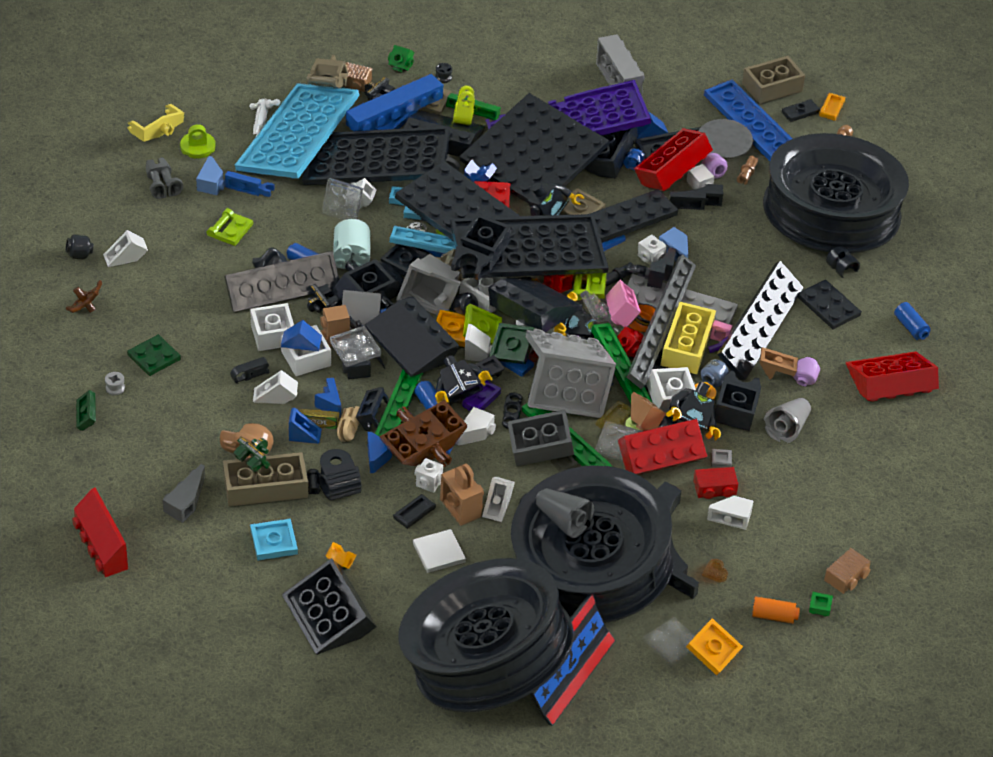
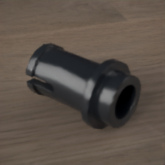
M310 469L306 473L308 494H319V475L321 474L317 469Z

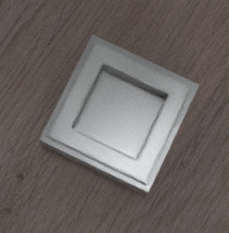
M712 449V467H732V450Z

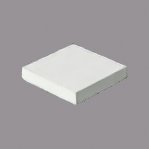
M451 529L413 539V545L427 573L466 562V558Z

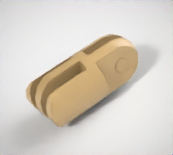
M359 406L344 408L337 428V436L341 442H350L354 438L359 426V421L356 419Z

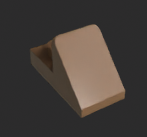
M762 347L759 363L769 379L772 380L776 371L794 376L797 372L798 358Z

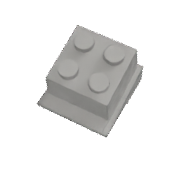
M431 254L423 259L417 258L410 264L396 300L399 301L413 296L426 311L438 315L440 310L449 311L461 283L458 281L461 272L451 270V266Z

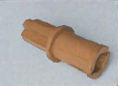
M752 155L748 158L746 164L742 165L741 173L737 177L738 183L743 184L744 182L745 185L748 183L750 176L755 172L754 168L758 158Z

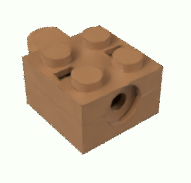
M463 464L441 474L440 500L461 526L480 518L483 509L482 499L484 491L481 485H477L473 480L474 473L468 464Z

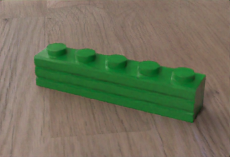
M450 93L447 96L446 106L455 109L458 95ZM475 100L473 114L497 120L501 107Z

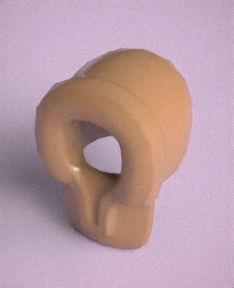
M246 424L237 433L222 430L220 433L221 447L231 453L239 446L237 440L240 437H243L251 445H253L251 443L253 439L259 440L264 438L268 441L267 449L269 451L273 446L271 431L260 424Z

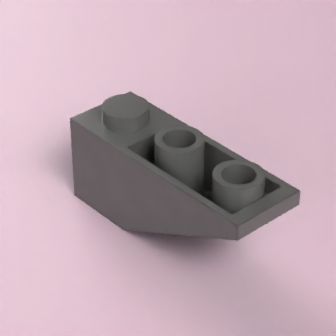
M203 464L192 470L189 476L179 482L172 492L165 495L163 498L164 513L183 523L195 512L205 480V466Z

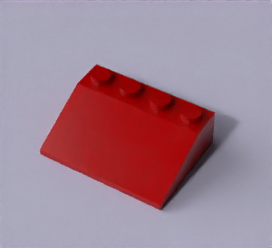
M916 351L846 362V366L860 395L868 401H877L878 398L883 397L895 398L896 395L911 396L915 392L930 393L932 390L939 389L938 367Z

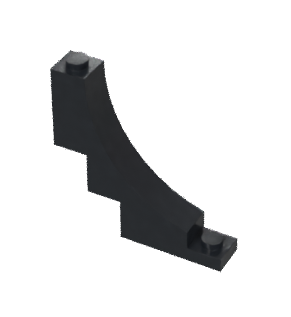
M665 481L657 490L664 497L672 515L675 508L680 504L682 490ZM674 548L675 562L668 585L694 599L698 594L699 582L693 577L687 576L688 565Z

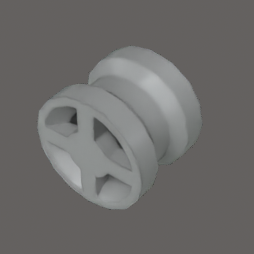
M111 372L106 375L107 393L111 395L123 393L125 390L124 376L119 372Z

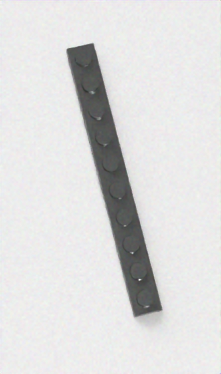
M683 254L678 257L626 376L640 389L646 385L676 314L679 302L683 298L696 267Z

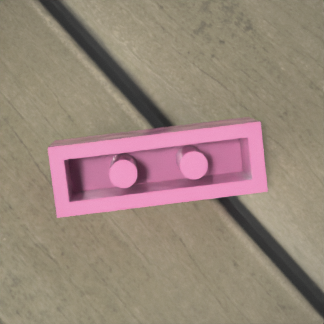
M621 280L605 295L611 320L617 326L627 327L640 313L634 290Z

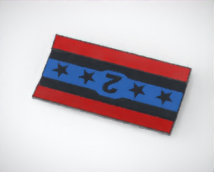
M594 594L588 595L570 618L574 629V641L565 663L550 680L531 693L543 719L551 726L555 724L616 641L606 628L595 605Z

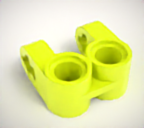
M463 86L459 90L453 123L471 126L475 100L474 90L470 86Z

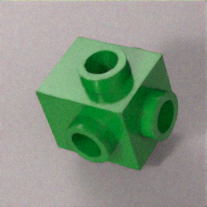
M394 45L393 50L388 56V64L393 66L395 71H408L414 62V51Z

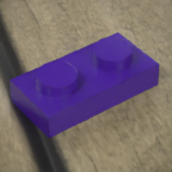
M486 380V385H482L483 390L467 397L463 401L462 407L469 411L473 407L484 410L501 394V388Z

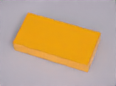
M829 93L819 112V116L835 121L845 102V97Z

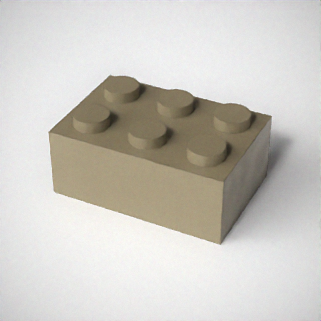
M789 56L744 68L742 85L757 103L761 104L802 92L805 74Z

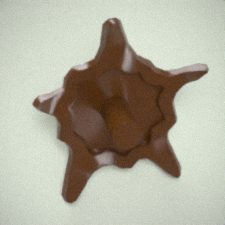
M99 280L97 286L88 292L80 289L79 286L74 288L73 292L78 299L72 306L66 307V310L74 313L86 307L90 313L93 312L96 308L91 302L99 294L98 291L102 286V281Z

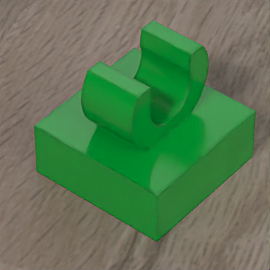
M812 592L809 613L825 617L829 616L833 596Z

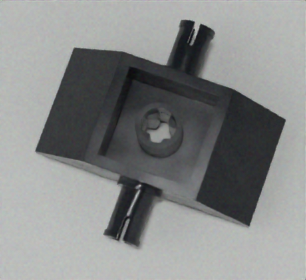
M375 259L359 267L354 260H351V263L348 261L345 265V269L349 272L343 274L332 289L333 295L329 296L331 298L336 295L340 305H342L344 290L380 293V306L383 309H388L394 304L390 299L398 296L404 278L392 265Z

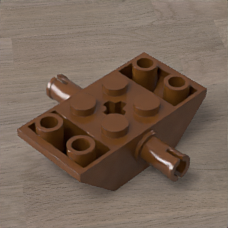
M445 400L415 417L406 407H402L404 412L401 408L398 409L396 416L403 423L380 436L381 441L404 465L416 467L419 464L421 465L425 458L429 460L435 458L443 467H446V464L449 465L452 458L446 451L452 449L467 429V424Z

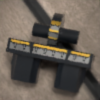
M384 77L378 83L368 82L364 87V93L368 97V101L395 90V87L389 85V78Z
M316 283L311 285V289L314 291V298L310 297L308 299L307 308L310 312L316 311L320 313L323 308L341 306L336 295L327 299V297L333 295L328 284L319 288Z

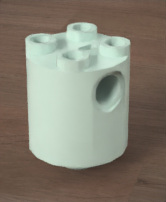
M347 219L336 225L334 229L333 255L337 268L345 269L346 263L348 261L351 263V260H354L359 267L370 261V229L365 222L357 219Z

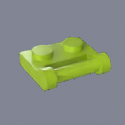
M227 208L223 211L222 217L206 233L212 238L236 246L252 227L253 220L235 214L231 209ZM228 220H231L230 224L224 229V231L222 233L219 232L223 225Z
M607 273L587 274L586 289H581L582 276L584 274H574L575 281L572 292L576 293L577 301L581 299H605Z

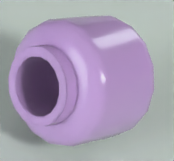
M710 153L702 160L701 165L703 164L713 174L714 179L720 178L725 174L727 162L719 154Z
M810 357L798 360L797 372L793 376L797 384L807 386L816 382L820 372L817 361Z

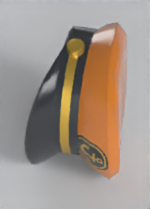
M638 303L640 313L629 326L634 330L646 332L656 307L650 304Z

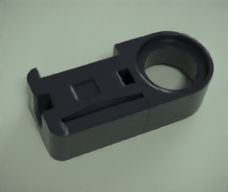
M261 357L234 367L230 372V376L236 384H239L238 382L248 381L257 376L269 374V363L265 357ZM244 372L240 377H236L239 373Z

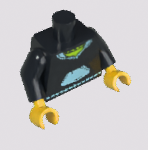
M535 183L531 187L533 194L528 199L531 216L559 215L570 202L568 198L571 199L574 205H581L576 201V197L584 199V196L582 194H572L570 189L561 184Z
M570 292L567 294L568 298L577 301L576 293ZM582 308L567 318L564 323L556 325L553 332L561 333L567 337L576 335L585 340L595 338L591 328L597 324V318Z
M699 381L696 390L685 388L672 396L669 411L666 412L667 417L673 416V421L679 419L683 422L697 419L700 430H708L706 438L710 439L714 436L716 441L721 436V432L716 425L715 402L706 396L710 385Z

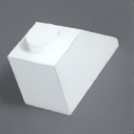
M127 230L103 255L107 266L112 267L138 261L148 249L142 237Z
M468 324L465 337V360L480 362L490 355L492 348L491 338L472 324Z
M281 370L254 388L253 402L285 404L297 396L298 382Z
M473 407L464 420L467 424V429L456 444L463 445L482 441L489 434L492 435L496 428L494 423L495 415Z
M499 477L492 478L482 517L502 522L515 482Z
M732 496L711 504L707 520L746 530L752 512L753 500Z

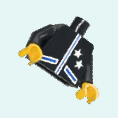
M454 356L446 357L443 360L446 368L440 370L441 376L437 379L435 394L437 404L445 400L452 405L482 391V385H486L485 381L493 380L490 373L472 363H467L465 360L456 362Z

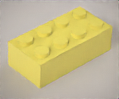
M679 302L663 348L661 366L668 368L688 367L690 373L698 374L710 338L716 310Z

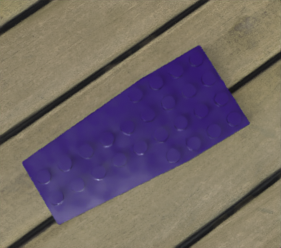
M635 80L566 96L564 101L556 103V100L548 102L552 107L599 135H608L613 132L651 124V117ZM505 114L499 115V119L492 122L486 119L488 130Z

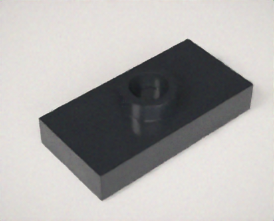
M811 99L782 108V114L790 122L820 112V108Z

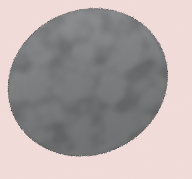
M712 120L705 123L699 129V132L706 134L713 149L710 153L719 154L721 157L740 156L746 153L753 143V137L749 129L733 120Z

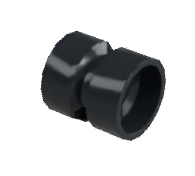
M837 246L832 249L826 258L827 264L832 269H835L841 278H844L843 272L848 268H852L855 272H858L860 269V262L843 246Z

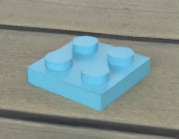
M291 519L250 525L257 560L298 554Z

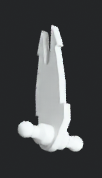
M264 98L259 99L256 104H250L251 110L257 109L253 134L257 136L263 129L268 109L274 105H280L279 99L272 101Z

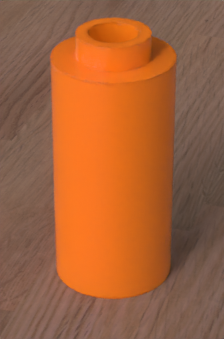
M755 596L752 617L793 624L794 620H798L800 608L796 607V603Z

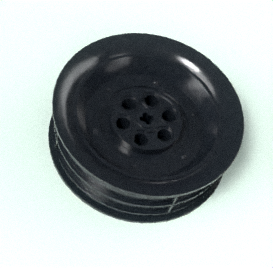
M817 133L791 139L782 144L773 153L769 164L770 179L763 197V208L770 223L789 239L820 251L830 252L837 246H843L850 253L873 250L886 244L898 232L901 224L902 202L908 193L909 179L902 164L883 148L853 136Z
M597 465L564 470L546 478L531 489L515 511L511 525V541L516 559L536 563L552 575L558 588V599L570 618L585 598L591 594H594L595 605L604 623L617 621L636 614L651 604L662 593L673 573L675 552L671 538L672 519L669 507L662 494L650 482L633 472L611 466ZM548 488L585 498L594 504L593 517L591 521L587 519L585 531L575 538L565 534L536 505V496L539 491Z
M501 558L481 561L462 567L447 574L425 589L407 609L398 633L400 649L405 658L412 664L417 686L422 695L432 704L446 710L479 712L499 708L518 701L536 691L550 680L565 663L574 641L573 624L569 615L561 606L558 599V588L552 575L536 563L522 559Z

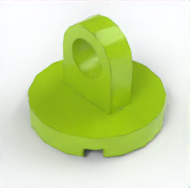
M202 125L191 126L188 134L180 142L182 153L196 159L208 157L210 153L215 151L216 147L214 137L206 133V129Z

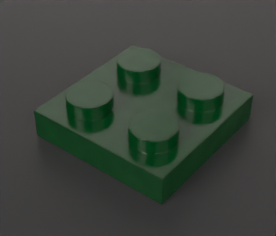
M499 323L489 357L495 355L502 362L526 365L532 347L526 339L527 330L533 331L535 328Z
M159 334L127 350V355L149 376L181 360V355Z

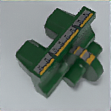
M243 437L237 440L239 446L233 452L235 457L243 462L250 455L251 458L246 462V465L254 473L262 466L266 469L270 466L264 455L269 452L267 440L264 438L259 440L253 439L251 442L253 445Z

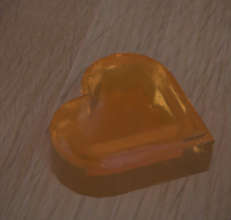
M712 559L704 569L702 576L716 582H724L727 580L728 571L724 568V563L721 560Z

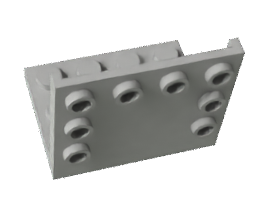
M540 329L527 330L526 339L539 356L527 405L532 408L552 411L566 410V413L603 418L616 363L599 340L595 338L585 340L576 335L567 337L558 332L548 334Z

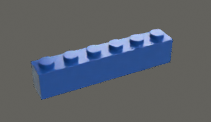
M432 74L347 110L346 125L352 131L375 129L442 99L443 84Z

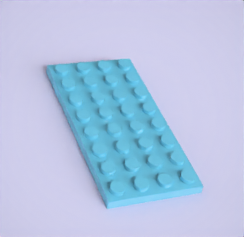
M297 83L236 162V171L299 178L343 119L346 111L359 97L358 90Z

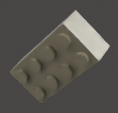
M303 452L266 456V461L270 463V466L267 469L262 466L255 473L246 465L250 458H246L243 462L238 459L223 461V476L228 507L308 498V479Z

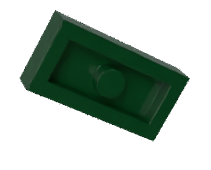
M88 390L76 400V428L80 431L87 429L96 422L95 393L91 390Z

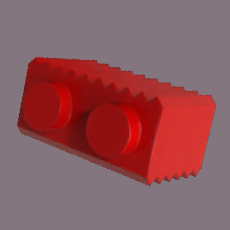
M734 467L695 470L693 481L698 498L710 499L718 496L731 497L737 495L738 480Z

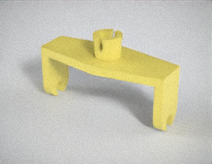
M168 104L165 106L168 108L165 110L167 115L160 117L146 127L131 121L128 123V125H131L128 127V130L143 142L161 137L164 134L169 136L173 133L174 128L183 122L184 112L174 105Z

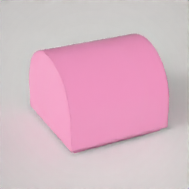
M714 320L710 339L721 341L731 333L733 325Z

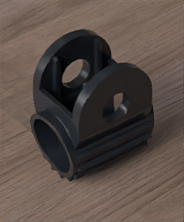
M331 449L323 453L320 458L321 475H319V484L326 498L330 501L361 493L362 486L358 465H354L350 454L341 449ZM333 459L341 460L339 465H333L330 462Z

